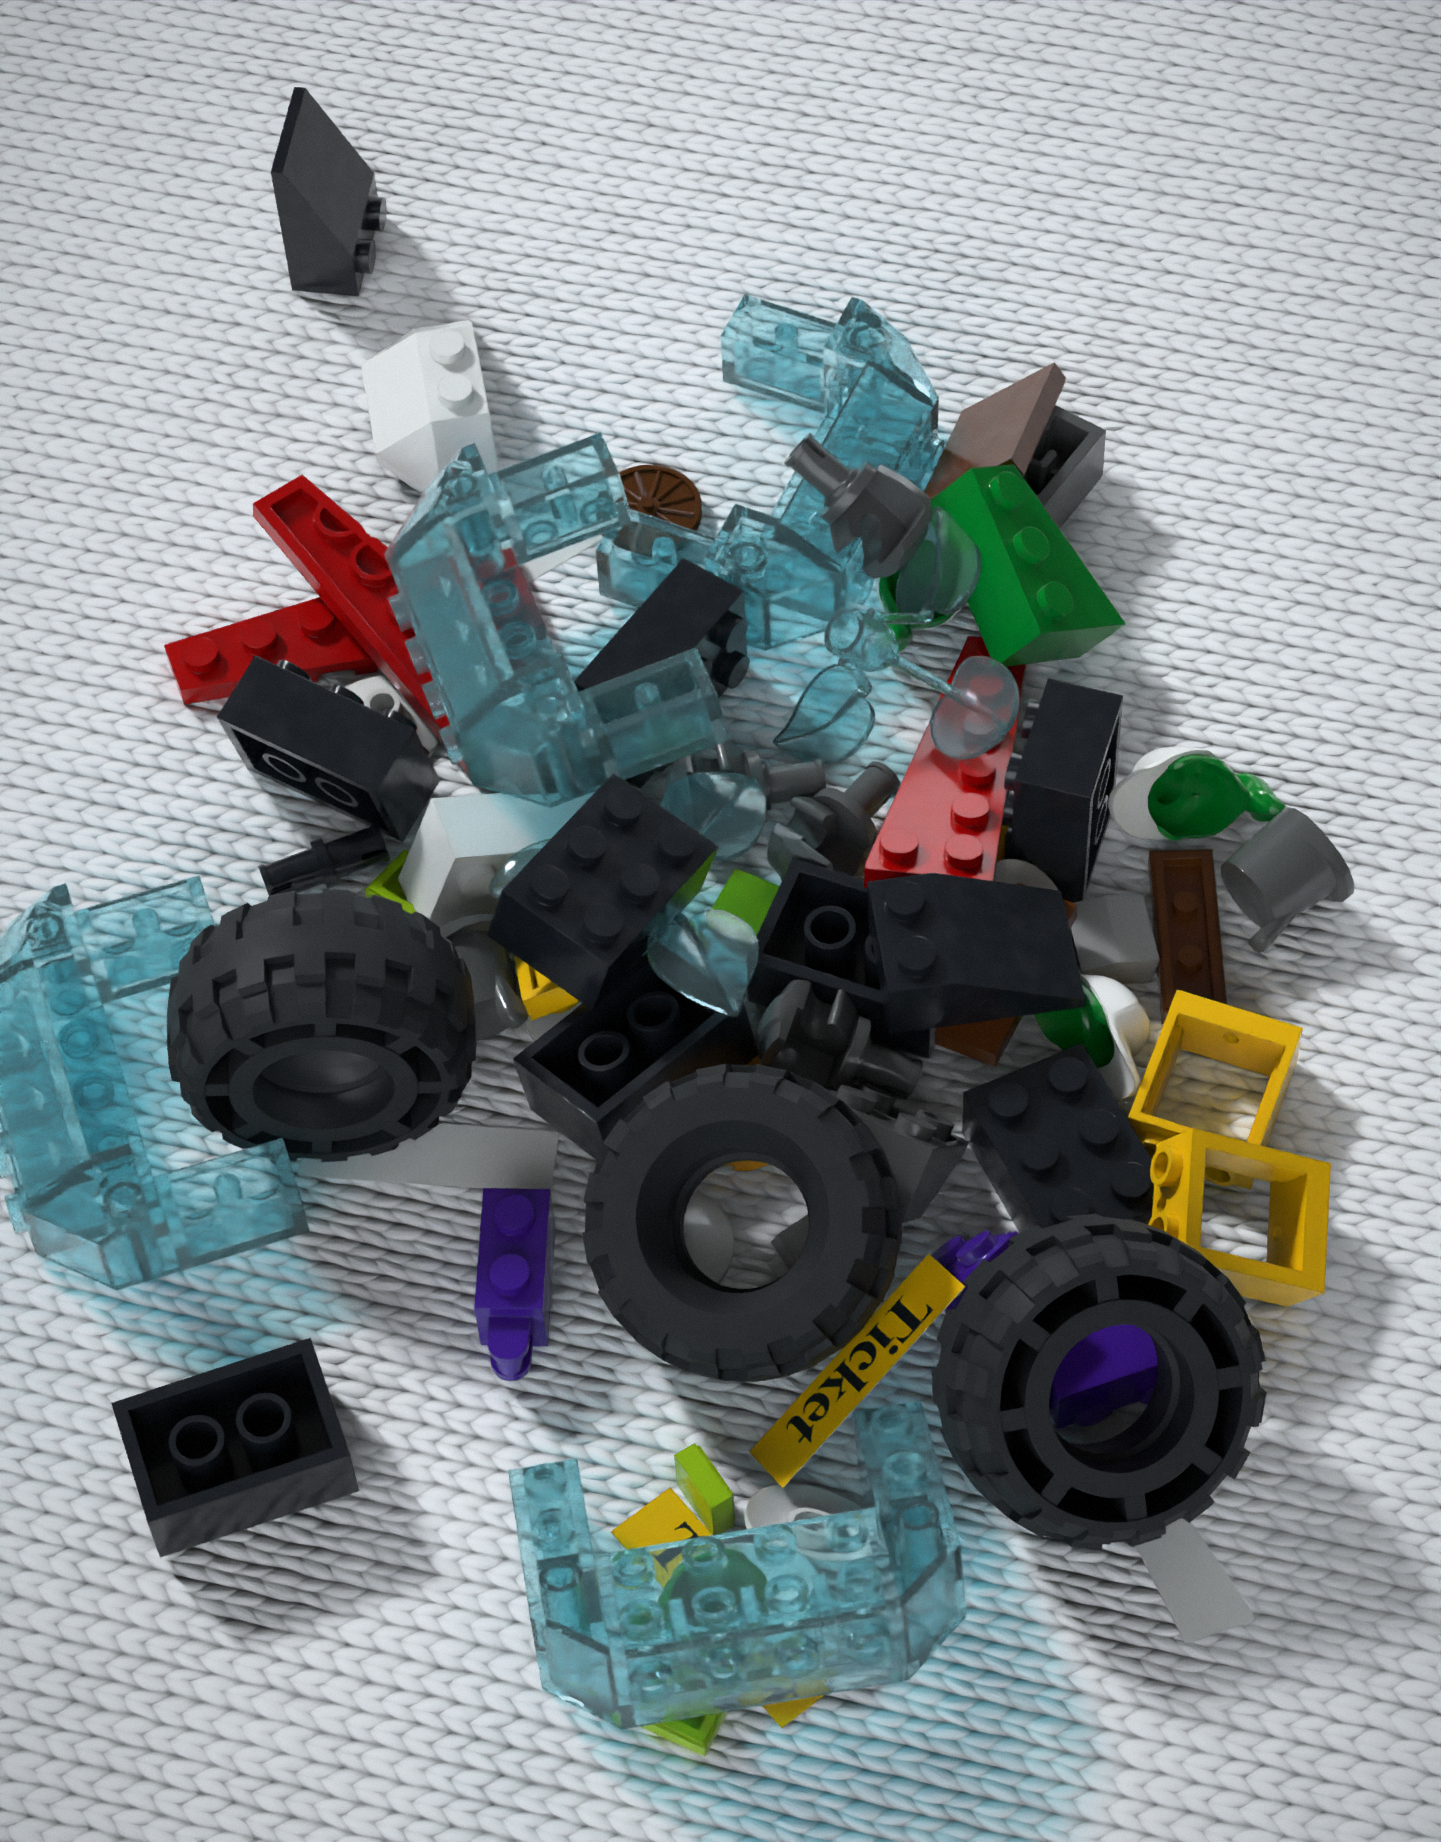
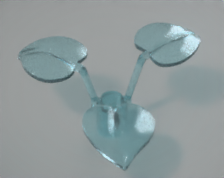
M938 506L935 507L923 542L913 558L900 572L895 592L896 604L900 613H881L874 608H869L866 613H863L856 608L847 607L839 610L830 619L825 630L824 642L827 650L839 657L838 664L824 668L807 685L788 723L773 740V743L779 749L806 762L821 759L822 764L836 763L856 753L869 737L875 723L874 708L865 699L871 693L873 686L863 670L874 672L886 669L890 665L945 695L935 706L930 719L932 741L937 749L945 755L960 760L975 758L1003 741L1005 734L1011 730L1018 714L1019 691L1015 678L1006 666L991 657L971 656L960 664L952 684H949L897 655L898 642L892 629L887 626L894 624H929L933 620L935 611L946 615L952 614L959 610L974 592L981 574L982 560L980 551L975 541L946 510Z
M699 772L684 776L667 789L660 803L661 807L719 846L714 860L729 861L747 852L757 842L765 824V793L755 779L740 773ZM550 839L533 843L512 855L492 878L489 885V895L499 899L501 891ZM708 909L697 913L690 920L684 914L679 913L674 917L671 924L656 928L648 938L646 952L654 972L670 987L704 1007L728 1016L737 1017L757 967L759 946L755 932L743 919L726 911Z

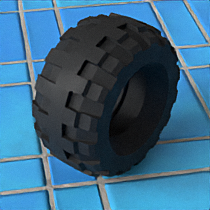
M323 889L322 893L297 894V891L274 894L268 897V901L253 906L246 903L222 915L220 924L217 927L209 925L204 928L190 943L189 951L180 960L179 975L171 978L167 1008V1052L172 1081L180 1082L181 1097L190 1105L192 1115L207 1130L211 1132L220 1131L223 1140L248 1152L251 1149L267 1152L271 1158L296 1161L297 1158L321 1159L322 1163L347 1161L348 1157L367 1153L375 1156L395 1150L400 1142L409 1138L416 1140L435 1128L439 1123V1116L445 1117L451 1113L472 1077V1062L476 1061V1021L471 974L464 959L458 957L452 941L441 936L438 925L417 911L412 914L404 911L402 904L384 897L373 895L372 898L351 895L349 890Z
M722 1064L696 1069L697 1072L672 1082L667 1081L643 1096L644 1100L625 1119H619L603 1142L605 1147L594 1172L589 1174L583 1200L586 1203L585 1232L582 1233L586 1260L591 1267L599 1288L598 1293L612 1316L636 1342L661 1360L689 1373L723 1381L759 1382L787 1377L818 1365L821 1361L844 1348L864 1328L877 1307L883 1302L895 1275L894 1271L900 1244H902V1212L897 1182L886 1154L870 1128L844 1101L818 1083L790 1071L758 1064ZM738 1161L767 1163L787 1174L802 1193L809 1218L806 1244L793 1267L774 1282L750 1289L731 1288L710 1279L694 1263L684 1240V1217L695 1189L717 1168Z
M1098 1214L1066 1216V1222L1046 1228L1035 1225L1010 1238V1243L1007 1244L1008 1249L991 1262L983 1259L963 1283L968 1288L956 1309L946 1311L937 1336V1340L941 1343V1351L937 1369L932 1370L933 1402L937 1405L943 1427L940 1432L953 1459L973 1486L1009 1519L1042 1538L1047 1536L1060 1540L1071 1547L1102 1550L1103 1544L1110 1545L1115 1542H1126L1133 1547L1162 1538L1161 1535L1166 1534V1526L1181 1518L1190 1523L1214 1504V1500L1210 1495L1227 1475L1235 1480L1251 1453L1244 1447L1251 1427H1259V1423H1262L1266 1391L1259 1385V1371L1263 1369L1261 1362L1266 1360L1260 1333L1251 1324L1244 1308L1245 1300L1229 1278L1200 1252L1161 1229L1129 1218H1108ZM1116 1325H1134L1141 1328L1153 1341L1158 1366L1156 1385L1143 1413L1126 1430L1104 1441L1076 1444L1063 1439L1053 1428L1049 1408L1051 1385L1063 1358L1079 1341L1100 1329Z

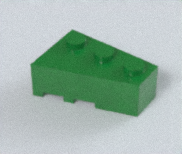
M1015 465L970 468L931 499L933 508L931 517L995 668L1079 658L1126 625Z

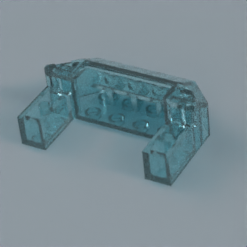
M744 294L721 334L723 382L825 414L822 423L814 435V439L847 468L851 469L853 466L858 468L865 461L870 462L875 468L883 465L904 476L921 489V481L926 472L932 474L944 450V440L938 438L939 397L908 339L865 301L855 297H851L838 322L834 323ZM795 471L770 515L735 504L716 538L621 506L595 550L599 594L637 608L645 602L683 558L744 590L745 619L748 621L746 642L748 646L763 651L845 625L856 604L864 605L867 601L874 579L862 569L864 551L860 536L840 553L834 550L830 525L819 517L825 507L823 504L825 497Z
M601 432L489 475L476 444L473 443L463 447L425 489L384 553L399 591L398 594L388 597L401 632L413 628L415 637L405 640V644L416 673L421 675L430 672L432 681L421 686L434 720L447 716L450 724L439 729V733L451 764L454 765L464 761L471 781L475 786L549 808L597 791L613 773L626 780L730 740L717 693L697 648L682 652L580 692L576 688L562 652L556 653L520 565L634 522L620 474Z
M200 875L78 911L74 910L67 884L57 885L13 919L0 936V1179L11 1176L15 1193L4 1196L15 1234L28 1230L36 1255L116 1291L310 1232L300 1191L283 1138L153 1177L103 1003L170 984L171 978L179 975V962L189 951L190 943L204 928L209 925L215 926Z
M921 1401L852 1412L858 1472L867 1509L593 1555L577 1459L508 1470L542 1690L624 1730L910 1680L967 1617L961 1544Z

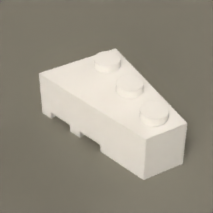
M602 785L431 798L398 877L407 902L413 904L415 912L423 914L439 927L461 917L475 914H494L501 891Z

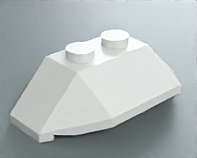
M470 320L414 328L361 365L376 459L379 464L410 487L429 496L432 503L444 512L504 503L489 407L474 328Z

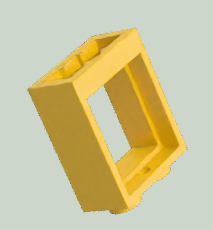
M1177 990L1128 1115V1121L1151 1159L1156 1152L1157 1143L1191 1129L1190 1127L1155 1117L1180 1049L1270 1076L1247 1142L1267 1147L1298 1062L1303 1028ZM1205 1166L1204 1179L1220 1186L1237 1185L1249 1190L1252 1189L1255 1178Z
M1191 1128L1156 1145V1152L1150 1166V1178L1154 1184L1152 1217L1148 1225L1167 1232L1200 1252L1229 1278L1241 1296L1285 1307L1325 1294L1331 1163ZM1205 1166L1270 1182L1266 1262L1200 1247Z

